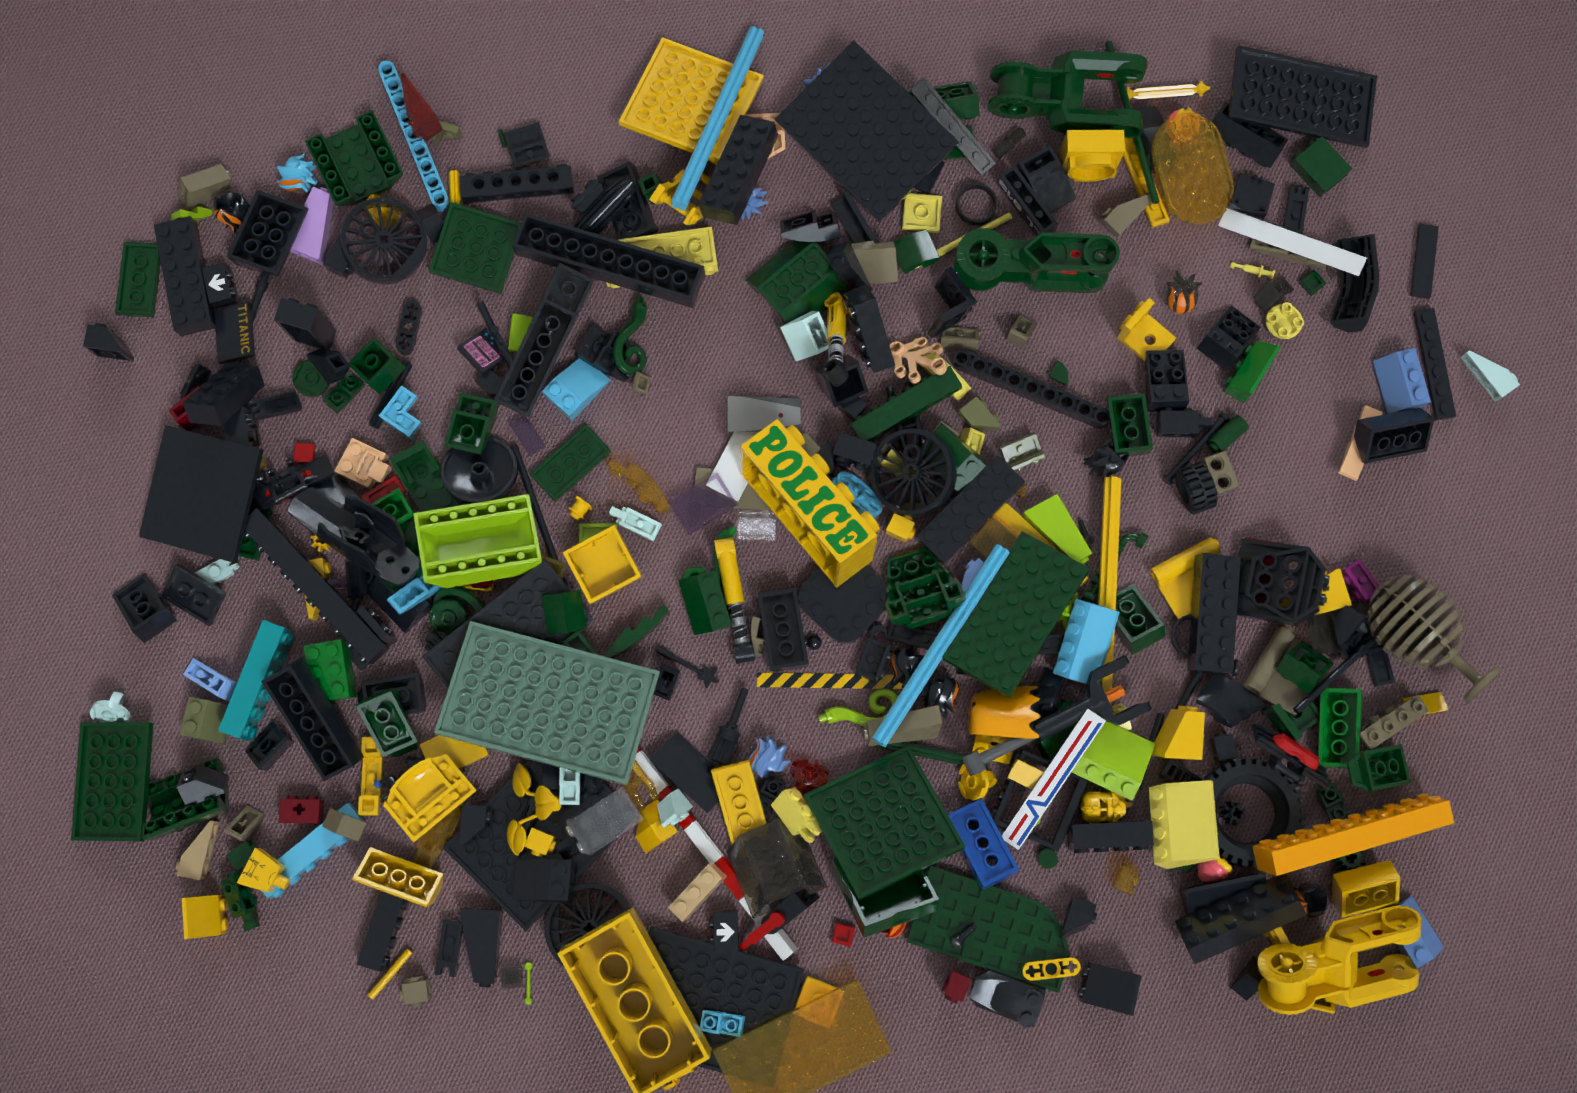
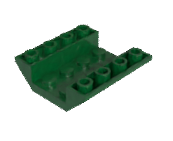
M373 110L356 117L357 125L325 139L321 133L305 141L335 206L359 204L367 200L370 194H381L391 189L404 175Z
M793 240L745 279L757 294L760 293L782 317L784 325L812 310L819 311L821 314L827 309L824 303L830 295L838 292L842 296L845 292L849 291L848 287L835 274L827 254L816 242Z
M219 758L200 764L224 773ZM182 772L149 783L148 806L151 809V819L143 824V839L156 840L228 812V784L225 793L213 798H207L195 805L186 806L177 789Z

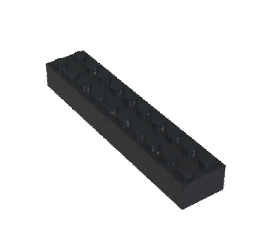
M528 213L524 214L512 245L517 256L558 267L559 263H562L590 278L690 308H694L705 277V270L702 265Z

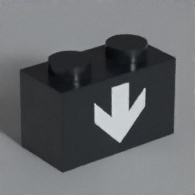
M224 263L201 268L209 303L215 309L236 304L238 292L235 285L232 284L231 279H234L232 269L228 268Z
M738 911L713 912V916H710V928H714V936H710V943H713L714 946L738 952ZM714 949V953H727L721 950Z

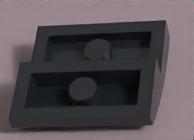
M539 122L504 133L515 168L550 158Z

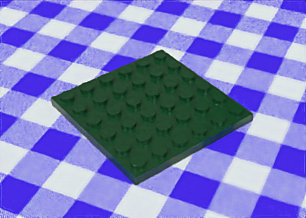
M909 745L804 794L807 805L810 807L858 901L965 849L961 837Z

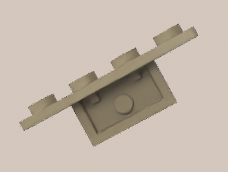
M1415 695L1402 705L1396 707L1390 705L1382 710L1384 713L1381 716L1377 714L1368 719L1369 724L1363 727L1364 730L1359 733V736L1368 750H1371L1427 713L1428 708L1419 695Z

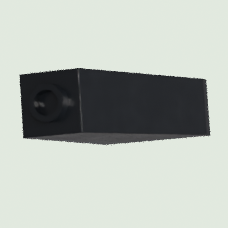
M460 908L473 982L479 983V987H491V984L497 983L503 910Z

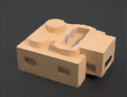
M352 438L335 472L372 490L376 482L382 484L387 480L392 468L386 464L389 458L386 453Z

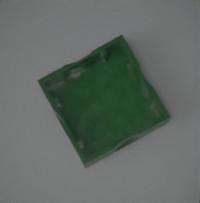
M836 858L832 859V873L863 938L937 911L939 898L927 875L922 870L858 901Z

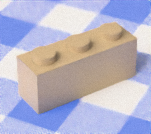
M714 863L708 864L668 908L682 922L688 920L723 882L727 875Z

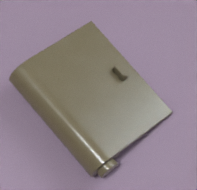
M1282 626L1276 628L1244 682L1243 687L1271 704L1279 703L1284 711L1296 716L1297 713L1294 712L1293 708L1308 693L1300 690L1290 680L1284 679L1276 670L1285 655L1300 641L1294 639L1295 636L1292 633V629Z

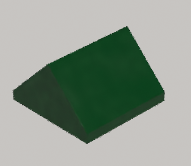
M581 589L542 595L548 634L570 633L587 628Z

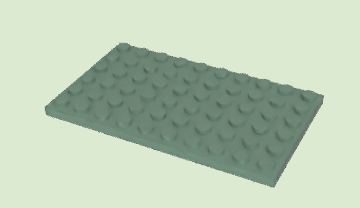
M470 621L434 733L628 786L660 671Z

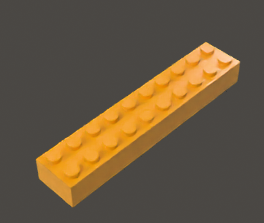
M1428 793L1417 795L1416 799H1402L1398 804H1385L1383 808L1378 810L1375 808L1365 810V813L1361 815L1351 814L1348 815L1347 819H1333L1330 821V824H1316L1312 826L1313 829H1299L1292 835L1282 834L1277 836L1275 840H1261L1258 845L1252 847L1257 869L1278 876L1454 824L1449 800L1442 799L1440 796H1429Z

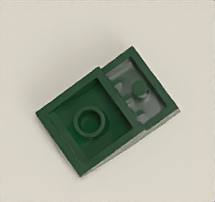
M460 393L456 410L453 409L444 446L481 455L491 434L500 404L491 399Z

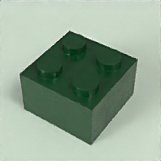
M375 337L349 362L350 367L378 394H381L406 368Z

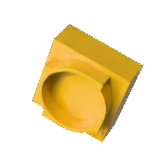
M1067 130L1059 152L1060 162L1065 173H1068V176L1074 179V182H1093L1115 178L1117 168L1125 152L1124 130Z
M615 525L562 552L589 604H593L643 577Z

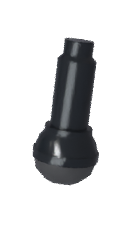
M972 923L960 934L953 935L950 940L952 946L955 948L962 947L965 939L975 931L977 926Z

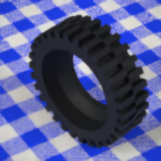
M1251 758L1239 759L1224 763L1205 776L1206 779L1204 781H1213L1219 855L1221 859L1230 862L1229 864L1242 867H1257L1252 846L1258 845L1261 840H1275L1279 835L1295 834L1296 830L1304 829L1305 824H1301V820L1306 819V813L1301 811V808H1305V802L1300 803L1299 800L1300 797H1303L1301 791L1296 792L1295 788L1298 786L1294 782H1290V778L1278 770H1272L1268 761L1262 762L1261 759L1251 760ZM1251 784L1257 786L1269 796L1273 803L1275 813L1273 825L1270 831L1258 841L1244 843L1234 840L1223 831L1217 817L1219 800L1224 792L1234 785Z

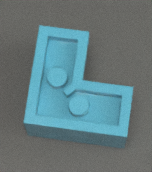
M401 385L379 417L414 442L415 437L413 435L422 423L407 412L418 397Z

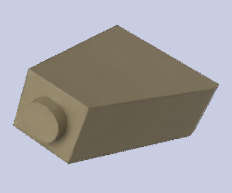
M222 164L181 177L178 199L184 209L191 211L229 189L230 172L225 170Z

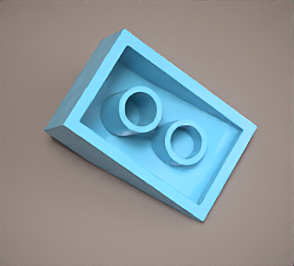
M579 358L557 375L542 390L545 398L573 421L611 380L601 371Z

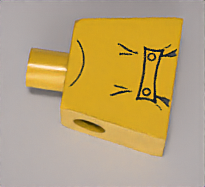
M255 848L237 883L261 891L273 892L276 886L286 890L291 879L282 875L285 870V866L263 849Z

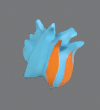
M305 154L290 157L286 166H277L282 176V179L278 180L277 183L286 191L303 189L307 193L312 189L310 183L316 185L318 182L311 173L317 166L312 165L313 161H303Z

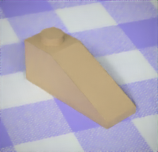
M210 820L183 853L176 865L177 876L206 880L220 824L219 821Z

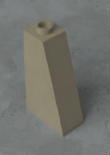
M939 705L909 711L888 744L937 738L943 724ZM885 717L867 721L865 728H863V738L867 740L868 746L880 745L872 740V737Z

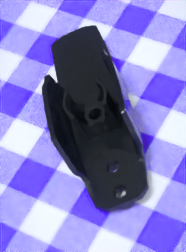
M313 487L300 492L291 501L288 508V513L331 548L372 575L395 586H400L411 581L416 572L420 570V559L406 547L405 536L397 519L359 497L347 495L345 503L342 505Z

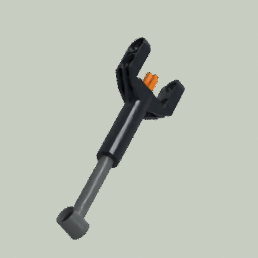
M1127 656L1119 657L1091 671L1082 699L1032 723L1031 729L1039 735V738L1035 739L1042 741L1077 724L1087 709L1114 725H1122L1150 711L1152 707L1148 701L1142 704L1137 703L1113 715L1114 711L1110 702L1124 696L1125 691L1121 685H1118L1104 692L1101 684L1097 682L1125 668L1129 663ZM1012 737L980 754L978 750L963 756L962 760L969 775L973 776L985 770V764L1035 739Z

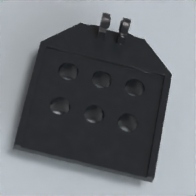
M1242 539L1239 552L1241 559L1237 616L1298 626L1319 612L1320 607L1327 603V597L1323 592L1329 591L1330 576L1327 575L1325 567L1310 547ZM1267 558L1274 559V563L1270 566L1265 565L1264 561ZM1290 562L1298 563L1297 568L1294 570L1288 569L1287 566ZM1263 577H1270L1271 580L1268 584L1263 585L1260 583ZM1288 580L1294 582V586L1290 589L1284 587V583ZM1265 595L1267 599L1264 603H1257V597ZM1288 599L1290 600V605L1285 608L1281 607V601Z

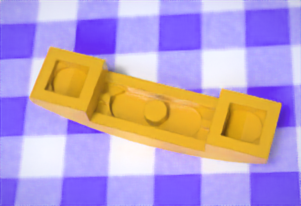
M362 737L361 753L364 758L362 762L361 796H359L358 816H379L382 786L376 788L374 782L383 779V757L372 737Z

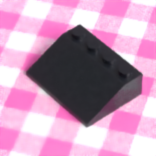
M257 190L227 257L234 264L246 269L279 276L309 209Z

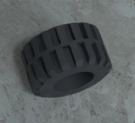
M1198 462L1177 469V490L1183 505L1191 514L1194 515L1217 506L1216 486L1211 473L1203 463Z

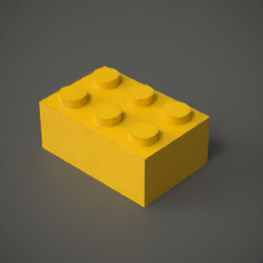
M1391 860L1333 874L1332 901L1341 918L1399 903L1400 876Z

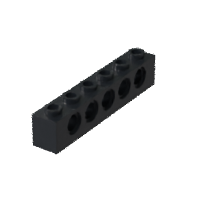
M566 164L550 168L548 166H540L538 169L521 168L518 171L506 169L497 173L492 171H486L483 174L466 173L464 176H459L461 199L464 204L574 193L572 168ZM552 177H558L557 181L550 182ZM534 179H540L536 184L531 183ZM515 181H521L519 185H513ZM498 182L503 183L500 187H494ZM484 184L483 188L476 189L477 185Z

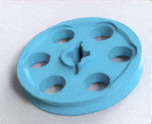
M842 471L833 479L832 483L834 485L842 482L849 488L855 499L851 505L860 515L867 511L875 519L882 512L880 500L874 491L859 477Z

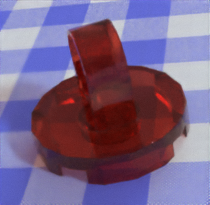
M797 759L793 761L790 768V774L797 780L795 787L800 791L803 798L804 794L814 790L816 786L825 785L828 781L829 771L818 762H815V765L808 763V759Z

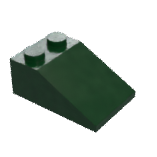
M941 423L933 433L941 437L953 451L958 471L954 489L960 493L982 471L986 463L983 457ZM933 440L925 454L924 460L938 447ZM942 450L928 462L929 465L945 459ZM947 463L935 466L933 469L936 472H947ZM940 475L946 481L947 475Z
M1134 584L1116 593V611L1120 613L1115 630L1132 655L1165 638V624Z

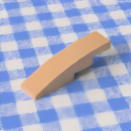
M1365 405L1362 408L1359 419L1379 416L1383 412ZM1354 428L1351 440L1345 450L1339 474L1357 481L1364 463L1361 461L1354 439Z

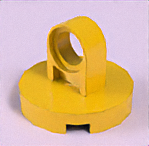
M965 764L959 770V774H961V782H958L960 792L964 798L971 799L972 801L984 798L988 788L994 786L997 782L994 773L986 771V769L973 776L969 775Z

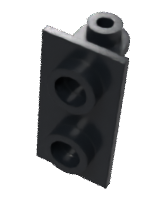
M199 363L195 364L194 367L192 366L187 378L190 382H185L182 391L179 393L181 395L180 398L183 399L195 388L207 382L211 370Z

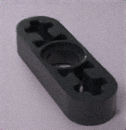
M413 300L408 301L404 306L396 340V348L403 355L411 354L414 350L422 316V307L417 301ZM413 306H415L417 309V311L413 312L412 316L416 320L411 319V312L409 310L412 309ZM408 323L414 324V329L411 332L404 331V327ZM403 335L408 337L407 343L409 347H405V350H403L401 344H405L406 338Z

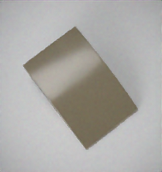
M874 241L851 244L870 284L898 282L896 248L893 241L876 244Z

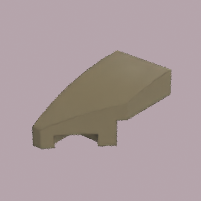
M752 616L751 637L756 656H762L764 639L757 637L760 618Z

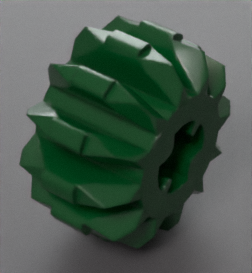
M1361 851L1349 854L1351 855L1349 860H1346V856H1342L1331 861L1337 862L1334 867L1335 869L1341 868V871H1348L1360 867L1359 865H1365L1366 862L1361 860V858L1366 857V854H1360Z

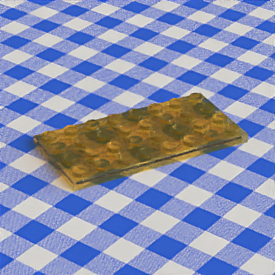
M858 978L713 1049V1053L732 1093H813L892 1053Z

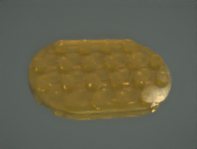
M1187 112L1170 117L1160 125L1152 142V159L1166 207L1178 220L1190 225H1203L1213 222L1226 212L1234 192L1233 177L1221 134L1211 121L1201 117L1200 114Z

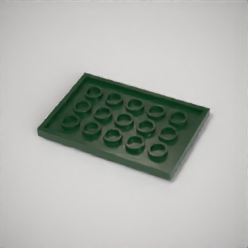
M80 722L71 841L145 842L142 837L143 824L146 823L154 723Z

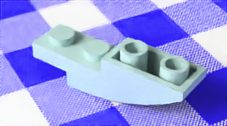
M560 768L559 805H580V773Z

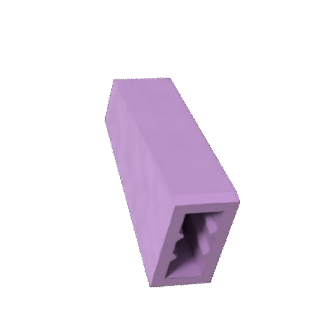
M312 187L304 204V207H307L309 210L290 250L291 253L323 265L325 261L334 205L327 189Z

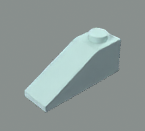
M1470 350L1460 357L1495 402L1520 385L1517 377L1510 373L1508 369Z

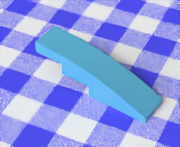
M421 576L393 594L387 601L399 614H402L426 600L443 587L424 583V578Z

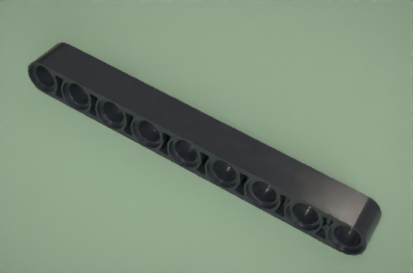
M958 349L954 353L952 365L959 371L1097 429L1106 427L1110 421L1109 411L1106 408L968 350ZM962 356L966 359V362L959 363L956 358ZM977 363L981 364L983 369L976 370L974 365ZM998 371L1001 376L995 378L991 372ZM1015 378L1018 384H1010L1009 379ZM1029 385L1033 386L1035 392H1029L1026 387ZM1050 393L1053 396V399L1047 400L1044 397V394ZM1067 400L1070 403V407H1064L1061 401ZM1079 408L1087 409L1088 414H1081ZM1097 415L1104 416L1105 422L1098 421Z

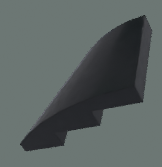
M591 323L576 348L574 355L613 378L623 382L628 380V376L617 368L613 359V345L619 333L615 330L606 333L596 324ZM626 340L623 347V357L627 364H629V359H626L624 354L629 346L628 340Z
M1215 673L1211 675L1196 699L1197 704L1214 711V721L1229 728L1236 726L1240 721L1250 718L1251 714L1258 710L1262 711L1265 708V704L1243 686L1222 674Z

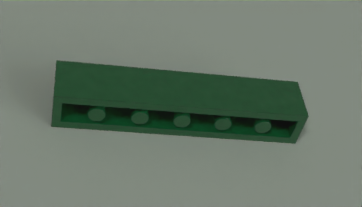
M951 366L947 367L943 375L926 376L919 381L920 384L905 388L901 395L897 397L894 395L886 400L887 403L884 405H877L870 409V413L863 416L862 414L856 417L851 425L858 438L873 442L961 390L962 384Z

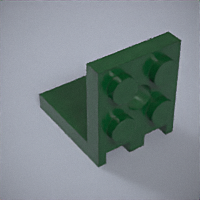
M1313 702L1300 712L1298 718H1294L1290 713L1284 711L1279 703L1272 704L1261 712L1270 720L1274 731H1278L1279 734H1285L1294 741L1300 739L1303 736L1302 732L1320 720V711Z

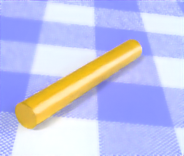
M409 948L401 954L367 994L368 997L374 1000L413 954Z

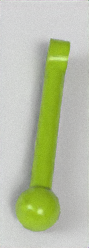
M527 962L524 966L527 970L526 998L524 1002L526 1005H530L532 1003L530 998V980L533 964Z

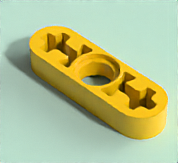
M1073 957L1032 961L1023 965L1022 975L1030 981L1075 976L1079 973L1081 966L1079 961ZM1062 961L1061 965L1064 966L1069 965V961H1071L1072 964H1076V968H1073V972H1070L1069 969H1062L1063 974H1060L1061 968L1058 962ZM1049 963L1056 965L1057 970L1053 975L1047 974L1045 970L1046 965ZM1039 964H1042L1043 976H1040L1041 972L1033 973V977L1026 973L1030 965L1034 969H1039Z

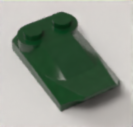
M386 689L357 703L356 708L382 757L386 755L399 757L417 749L418 738L399 702V695L396 691Z
M1402 744L1361 751L1347 763L1351 784L1367 791L1411 783Z

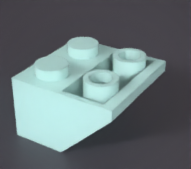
M812 310L780 327L795 361L817 355L829 348L827 328L819 311Z

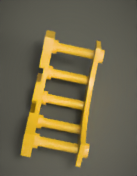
M709 160L714 165H717V162ZM682 169L673 178V183L668 181L659 184L649 200L655 204L666 203L672 207L671 200L685 170ZM702 172L700 180L708 184L710 177ZM696 189L692 194L699 201L703 195ZM690 202L684 211L672 207L686 217L683 222L685 225H694L703 218L699 206L696 207Z

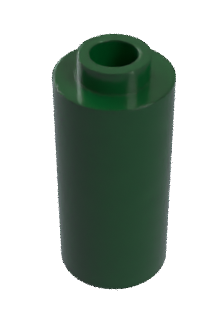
M1235 415L1208 439L1209 449L1213 453L1225 451L1249 429L1248 423L1241 416Z

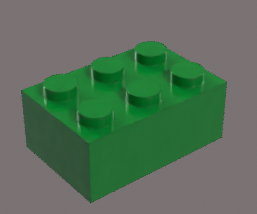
M344 639L303 646L306 664L330 702L357 697L350 648L346 645Z

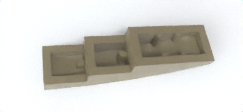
M1252 238L1251 250L1286 261L1326 269V264Z

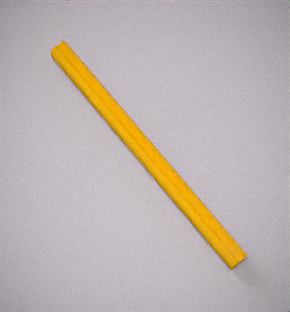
M1111 476L1104 478L1098 605L1116 611L1122 478ZM1115 629L1104 665L1114 659ZM1113 673L1100 679L1098 684H1101L1104 692L1112 689Z

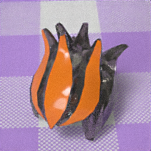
M1175 271L1176 276H1173L1174 282H1167L1168 290L1165 296V303L1169 305L1173 312L1179 315L1190 312L1195 308L1199 298L1198 286L1202 285V282H1194L1195 274L1186 280V277L1183 279L1178 271Z

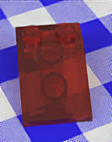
M402 73L400 76L406 112L410 119L408 124L418 139L421 137L424 142H427L443 130L434 111L405 74Z

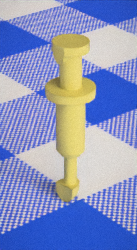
M1235 262L1230 264L1231 268H1242L1246 272L1257 274L1258 278H1261V275H1265L1273 279L1275 270H1264L1263 265L1260 268L1248 264L1240 265Z

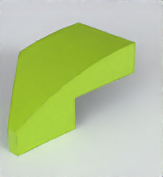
M199 206L192 209L191 212L180 209L171 214V221L190 216L194 221H198L212 216L213 210Z

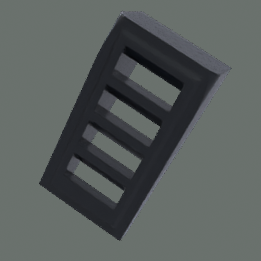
M1172 759L1167 760L1159 774V777L1169 783L1182 782L1185 775L1189 776L1186 782H1190L1192 779L1195 781L1203 780ZM1174 767L1175 770L1170 777L1168 774L1171 768ZM1179 771L1182 772L1179 779L1176 781L1175 777Z

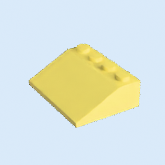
M1213 781L1165 783L1149 787L1150 813L1154 838V864L1165 869H1171L1220 859Z

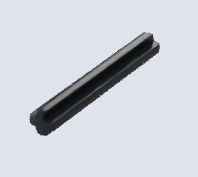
M402 361L406 368L393 380L386 390L369 422L371 427L379 429L383 420L379 417L380 413L401 385H403L412 368V364L408 361Z

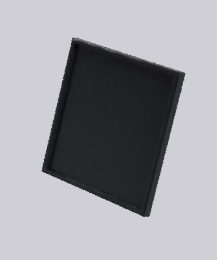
M165 425L139 537L237 563L264 450Z

